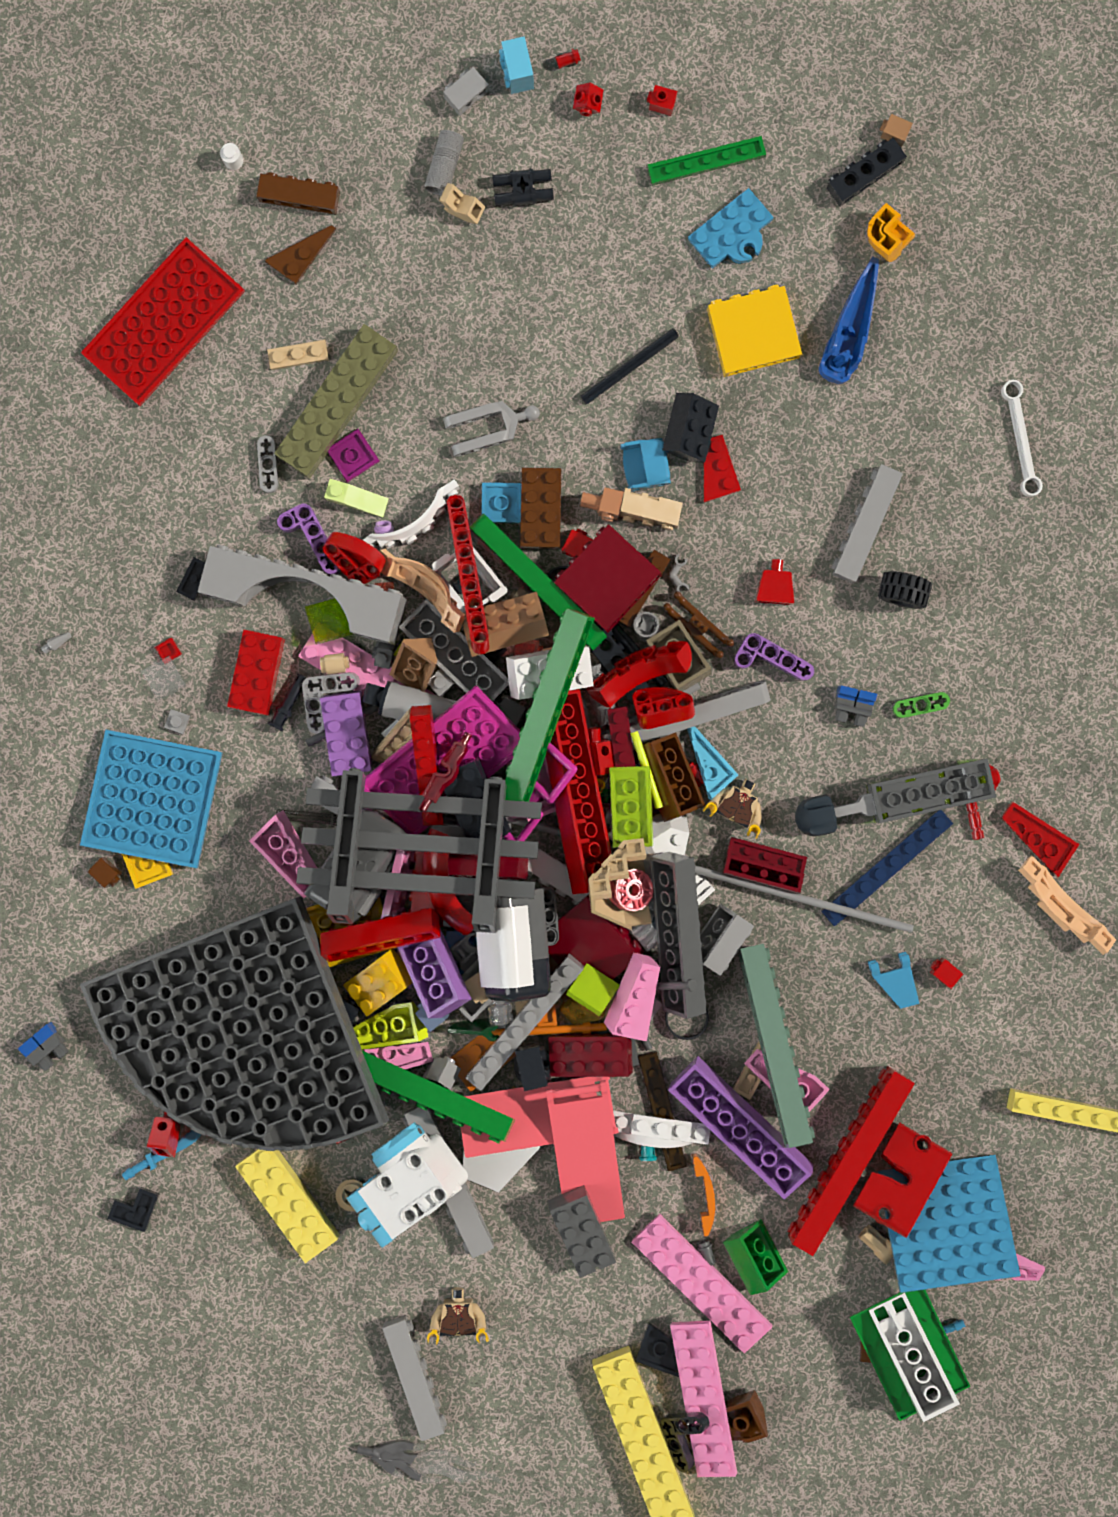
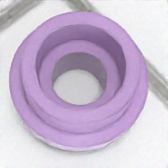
M386 520L376 522L374 527L376 534L394 531L391 522Z

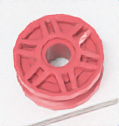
M628 868L629 879L610 881L612 898L609 899L618 909L639 911L645 908L651 901L653 884L645 872ZM630 886L632 887V892H631V894L629 893V887H630Z

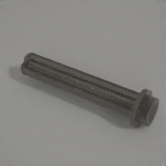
M283 809L276 810V814L281 812ZM284 810L289 821L328 824L331 827L337 826L338 815L333 812L332 814Z

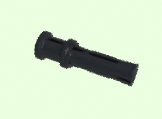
M299 673L296 674L280 706H276V712L272 720L268 721V725L281 732L284 731L283 727L288 717L292 716L291 710L302 692V683L306 679L305 676Z

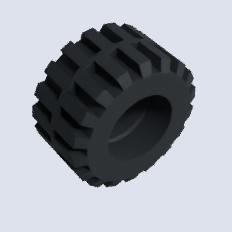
M897 571L884 572L878 597L894 605L923 609L927 607L932 583L923 577Z

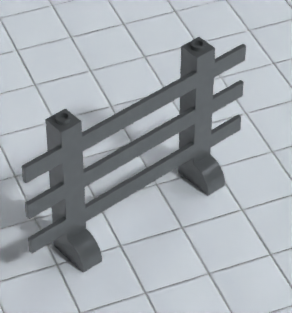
M349 768V771L343 770L341 790L307 788L306 805L339 807L336 829L303 827L301 844L334 846L332 869L298 867L296 883L330 886L327 915L333 923H354V888L474 895L472 925L475 932L496 933L497 897L534 899L535 882L499 880L500 857L537 859L538 842L502 840L504 817L541 819L542 803L505 800L507 785L506 781L500 777L485 779L483 799L440 796L438 801L431 803L426 811L430 813L481 816L480 838L360 831L362 808L422 812L418 807H420L424 797L411 794L364 792L366 777L364 772L357 768ZM358 848L478 855L476 878L356 871Z

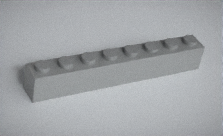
M568 954L550 975V993L545 997L530 999L499 1038L495 1040L468 1072L466 1079L481 1091L583 971L584 965L571 954Z
M416 1106L405 1112L403 1121L406 1127L415 1122L422 1127L428 1137L437 1134L446 1143L429 1107L426 1111ZM465 1182L461 1186L462 1189L446 1201L448 1206L446 1207V1212L450 1219H454L456 1223L454 1225L455 1231L464 1240V1250L467 1254L470 1253L473 1259L493 1249L495 1243Z

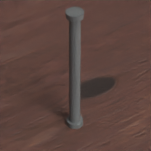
M694 979L681 982H657L656 990H688L693 992L697 989V982Z

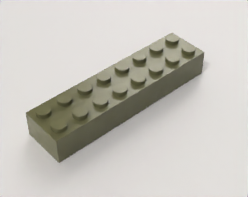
M363 324L274 454L280 460L310 479L328 454L327 452L330 447L337 441L397 354V346Z

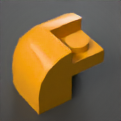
M885 203L868 223L867 237L870 245L879 255L888 262H893L915 237V233L900 222L901 214Z

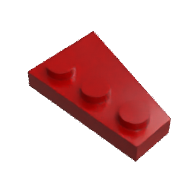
M723 434L711 438L706 461L703 463V503L741 491Z

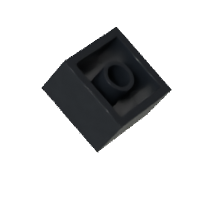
M539 1041L518 1046L515 1053L524 1091L548 1086V1080H551L549 1065L544 1064V1060H546L545 1047L540 1046Z

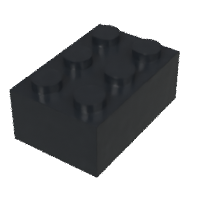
M676 393L662 450L688 462L705 463L719 405L694 393Z

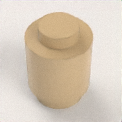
M344 653L329 654L321 657V672L327 673V675L346 673V668H350L349 657H345Z

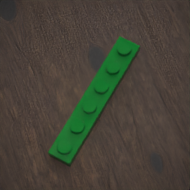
M762 136L651 163L647 165L653 186L766 157V151Z

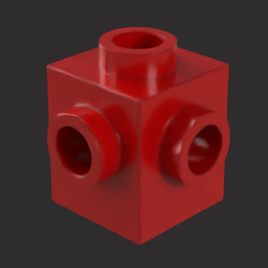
M591 82L576 85L573 109L586 117L600 113L604 90Z

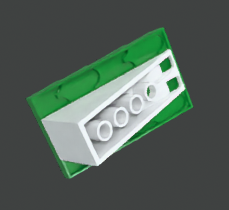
M926 1290L898 1292L849 1316L899 1421L918 1413L923 1422L960 1405L955 1394L971 1386Z

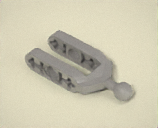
M499 401L443 418L445 428L451 429L502 414L506 430L453 445L451 448L454 457H460L480 451V448L487 449L513 440L518 421L524 419L534 421L538 419L540 415L539 409L534 405H530L524 412L516 414L503 401Z

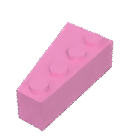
M284 810L274 815L249 842L305 898L307 896L303 893L309 885L296 883L298 867H317L305 846L301 844V839Z
M633 953L604 1021V1024L613 1035L647 1041L660 966L651 956Z

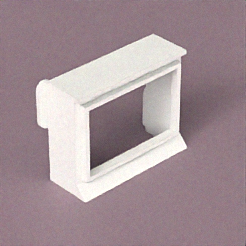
M473 547L477 573L492 591V594L483 600L484 607L506 594L507 588ZM455 553L451 556L445 554L432 564V570L445 581L450 596L458 602L456 607L460 611L465 612L463 600L441 574V571L456 561Z

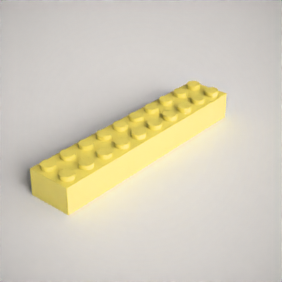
M626 1346L593 1359V1369L650 1516L695 1517L630 1347Z

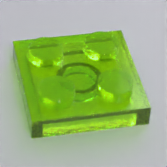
M335 598L304 607L316 645L353 635L350 632L346 614Z

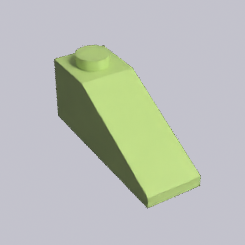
M333 479L329 480L324 496L329 502L379 517L384 516L389 498Z

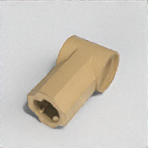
M870 1224L866 1226L858 1237L887 1265L893 1258L890 1240L884 1238Z

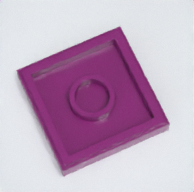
M359 429L333 444L327 452L347 483L380 462Z

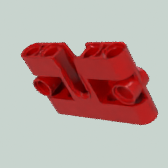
M899 1122L881 1157L896 1171L905 1175L908 1183L903 1185L890 1177L872 1172L853 1207L872 1217L877 1223L885 1225L907 1238L953 1153L931 1141L928 1136L921 1135ZM917 1141H924L927 1146L926 1150L919 1149ZM879 1210H886L889 1218L882 1219L879 1216Z

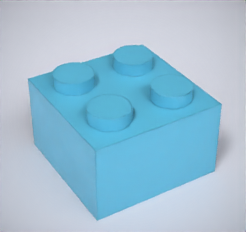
M525 36L502 41L499 59L501 69L504 72L506 88H510L511 94L534 89V76Z

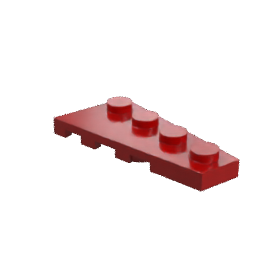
M1014 802L1009 804L1001 817L1009 828L1056 877L1060 876L1080 845Z

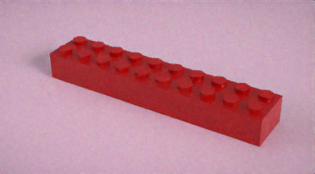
M580 689L568 692L550 742L577 767L575 775L554 801L572 895L589 893L588 879L601 868V864L612 854ZM547 751L546 761L553 790L568 769Z
M889 1066L880 1071L878 1075L880 1080L876 1086L873 1085L868 1092L870 1097L858 1109L860 1114L856 1120L853 1119L850 1122L847 1136H843L840 1139L838 1151L830 1156L828 1168L820 1173L817 1179L819 1181L818 1185L810 1190L807 1196L809 1198L806 1205L803 1204L797 1213L799 1215L798 1219L788 1227L787 1232L789 1233L788 1237L791 1243L811 1256H814L915 1085L908 1077Z

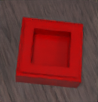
M172 637L155 647L164 664L183 655Z

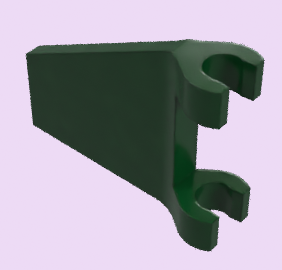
M506 1012L499 1017L475 1019L472 1022L470 1020L457 1021L447 1030L448 1033L481 1035L489 1041H495L499 1038V1035H494L492 1031H495L499 1025L505 1029L510 1024L506 1019H509L512 1013Z

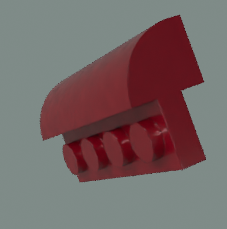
M731 837L723 863L722 874L800 894L807 857Z

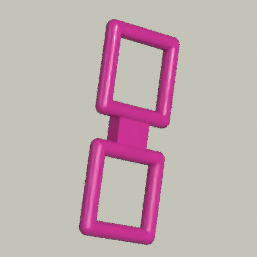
M551 743L548 744L547 751L568 770L551 793L536 781L529 802H539L543 798L552 804L577 772V767ZM531 819L517 838L510 832L503 837L506 840L525 841L541 819Z

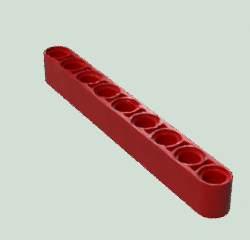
M451 495L447 499V508L471 648L476 654H485L490 648L489 634L465 501L460 495Z

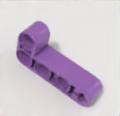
M300 504L278 517L277 524L286 533L302 528L322 569L328 575H338L341 570L336 565L333 571L330 568L327 569L329 563L325 558L328 557L325 553L321 554L318 552V547L321 544H325L328 538L315 512L309 505ZM308 509L310 512L309 516L305 519L301 518V511ZM285 519H292V524L290 527H283V521ZM312 527H318L319 529L316 536L309 535V530Z
M751 633L745 637L733 659L734 665L737 668L745 669L752 664L757 656L800 681H806L814 674V668L810 663L756 633ZM749 638L757 640L758 645L756 648H751L748 645ZM767 647H771L775 651L772 658L765 655ZM739 655H745L748 658L746 665H741L738 662ZM784 657L791 659L792 664L790 667H785L782 664ZM798 662L799 665H797V667L800 669L806 667V672L809 674L802 676V672L800 670L795 669L793 672L792 669H794Z

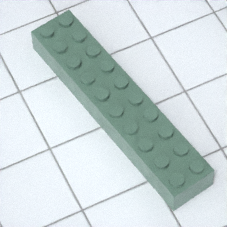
M764 944L742 948L739 950L738 956L785 1148L813 1143L812 1138H815L812 1126H809L807 1118H810L808 1106L803 1104L802 1098H805L803 1086L798 1084L797 1078H800L798 1066H794L792 1059L795 1058L793 1046H789L788 1043L790 1032L788 1026H784L785 1012L783 1006L779 1007L780 992L778 986L775 987L773 982L776 979L773 967L769 966L768 962L771 959L769 948H765Z

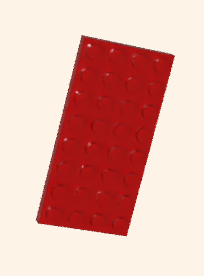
M185 237L82 350L81 354L141 407L243 295L245 289L192 241Z

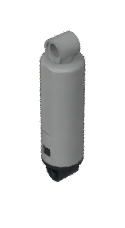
M387 681L385 688L367 683L362 702L379 707L378 715L387 718L391 717L398 721L411 706L432 705L434 721L457 702L422 692L420 689L399 685V683Z

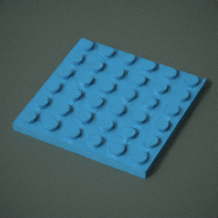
M105 729L80 846L198 869L223 753Z
M996 1155L949 1161L908 1237L905 1238L888 1228L900 1293L1021 1276ZM895 1169L878 1171V1174L890 1177L903 1185L908 1183L907 1177ZM885 1210V1216H886V1219H888V1218H889V1214H888V1212Z

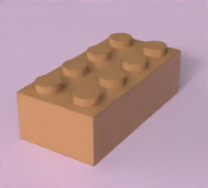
M537 592L484 606L490 648L486 653L549 635ZM465 617L463 627L472 657L481 655L473 652L471 648L467 619Z

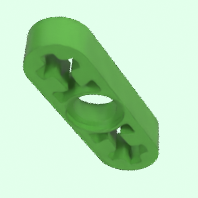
M939 692L900 700L893 705L892 711L896 717L905 718L944 710L949 706L950 698L946 693ZM938 696H941V699L945 698L942 707H940V704L932 705L933 709H930L931 703L928 697H931V701L938 700ZM920 699L926 702V708L923 711H919L916 708V702ZM909 701H912V709L914 713H911V709L905 710L904 715H902L901 712L897 711V708L900 707V704H902L904 707L910 706Z

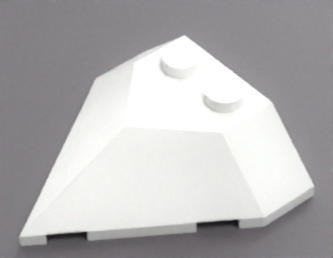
M661 814L652 817L654 846L645 847L646 859L644 860L645 873L650 877L651 881L650 856L666 852L685 855L689 837L687 816L683 815L667 822L663 821ZM611 831L608 832V838L613 842Z

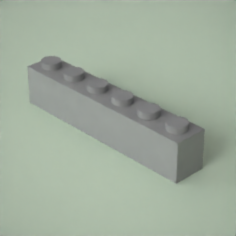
M883 464L878 469H873L870 479L873 481L870 487L866 486L862 497L865 498L863 504H858L855 510L856 520L854 523H850L846 532L849 533L847 540L842 541L839 547V551H841L839 559L835 558L832 563V575L852 584L857 581L903 473Z
M405 1315L385 1322L382 1329L421 1441L444 1434L447 1421L445 1415L440 1414L438 1407H441L438 1395L434 1396L433 1380L431 1376H427L425 1371L428 1369L425 1358L420 1356L421 1346L419 1340L414 1339L412 1332L415 1330L412 1320L408 1321Z

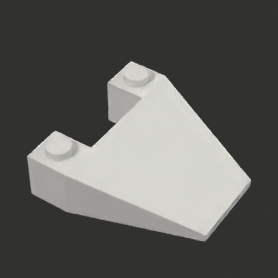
M540 1146L466 1158L464 1154L463 1168L468 1173L467 1180L499 1192L539 1150Z

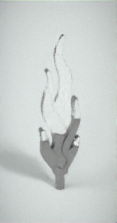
M395 1440L380 1446H374V1448L358 1445L357 1454L371 1456L372 1460L378 1462L388 1473L398 1478L403 1477V1473L398 1469L400 1468L412 1479L422 1483L441 1484L442 1479L425 1475L434 1473L447 1476L460 1483L490 1479L502 1484V1480L492 1472L486 1470L465 1471L451 1466L448 1463L452 1462L465 1467H474L478 1465V1461L466 1460L448 1450L439 1449L421 1453H408L405 1451L423 1450L426 1448L425 1443Z

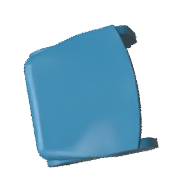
M663 438L637 440L621 444L625 477L628 489H631V492L671 484L667 453L662 450Z

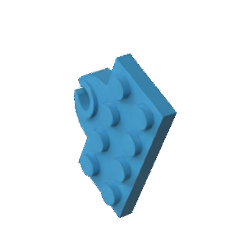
M748 188L689 235L688 240L712 269L726 257H729L738 264L749 263L752 261V257L744 252V248L747 246L753 247L755 254L759 256L763 245L760 230L769 224L774 217Z

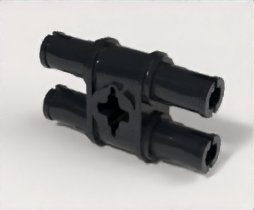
M529 168L528 170H511L510 173L492 175L493 187L507 185L513 187L512 192L494 194L495 206L513 204V206L517 207V205H535L536 202L554 200L553 188L537 190L533 188L534 183L552 181L551 169L533 170ZM522 181H523V184H525L524 193H523V191L521 190V184H522L521 182H522Z

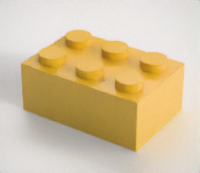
M392 948L356 974L343 986L367 1017L405 990L413 982L404 962Z

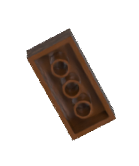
M522 467L521 549L560 550L561 468Z
M676 732L643 745L663 807L658 809L664 822L706 806Z

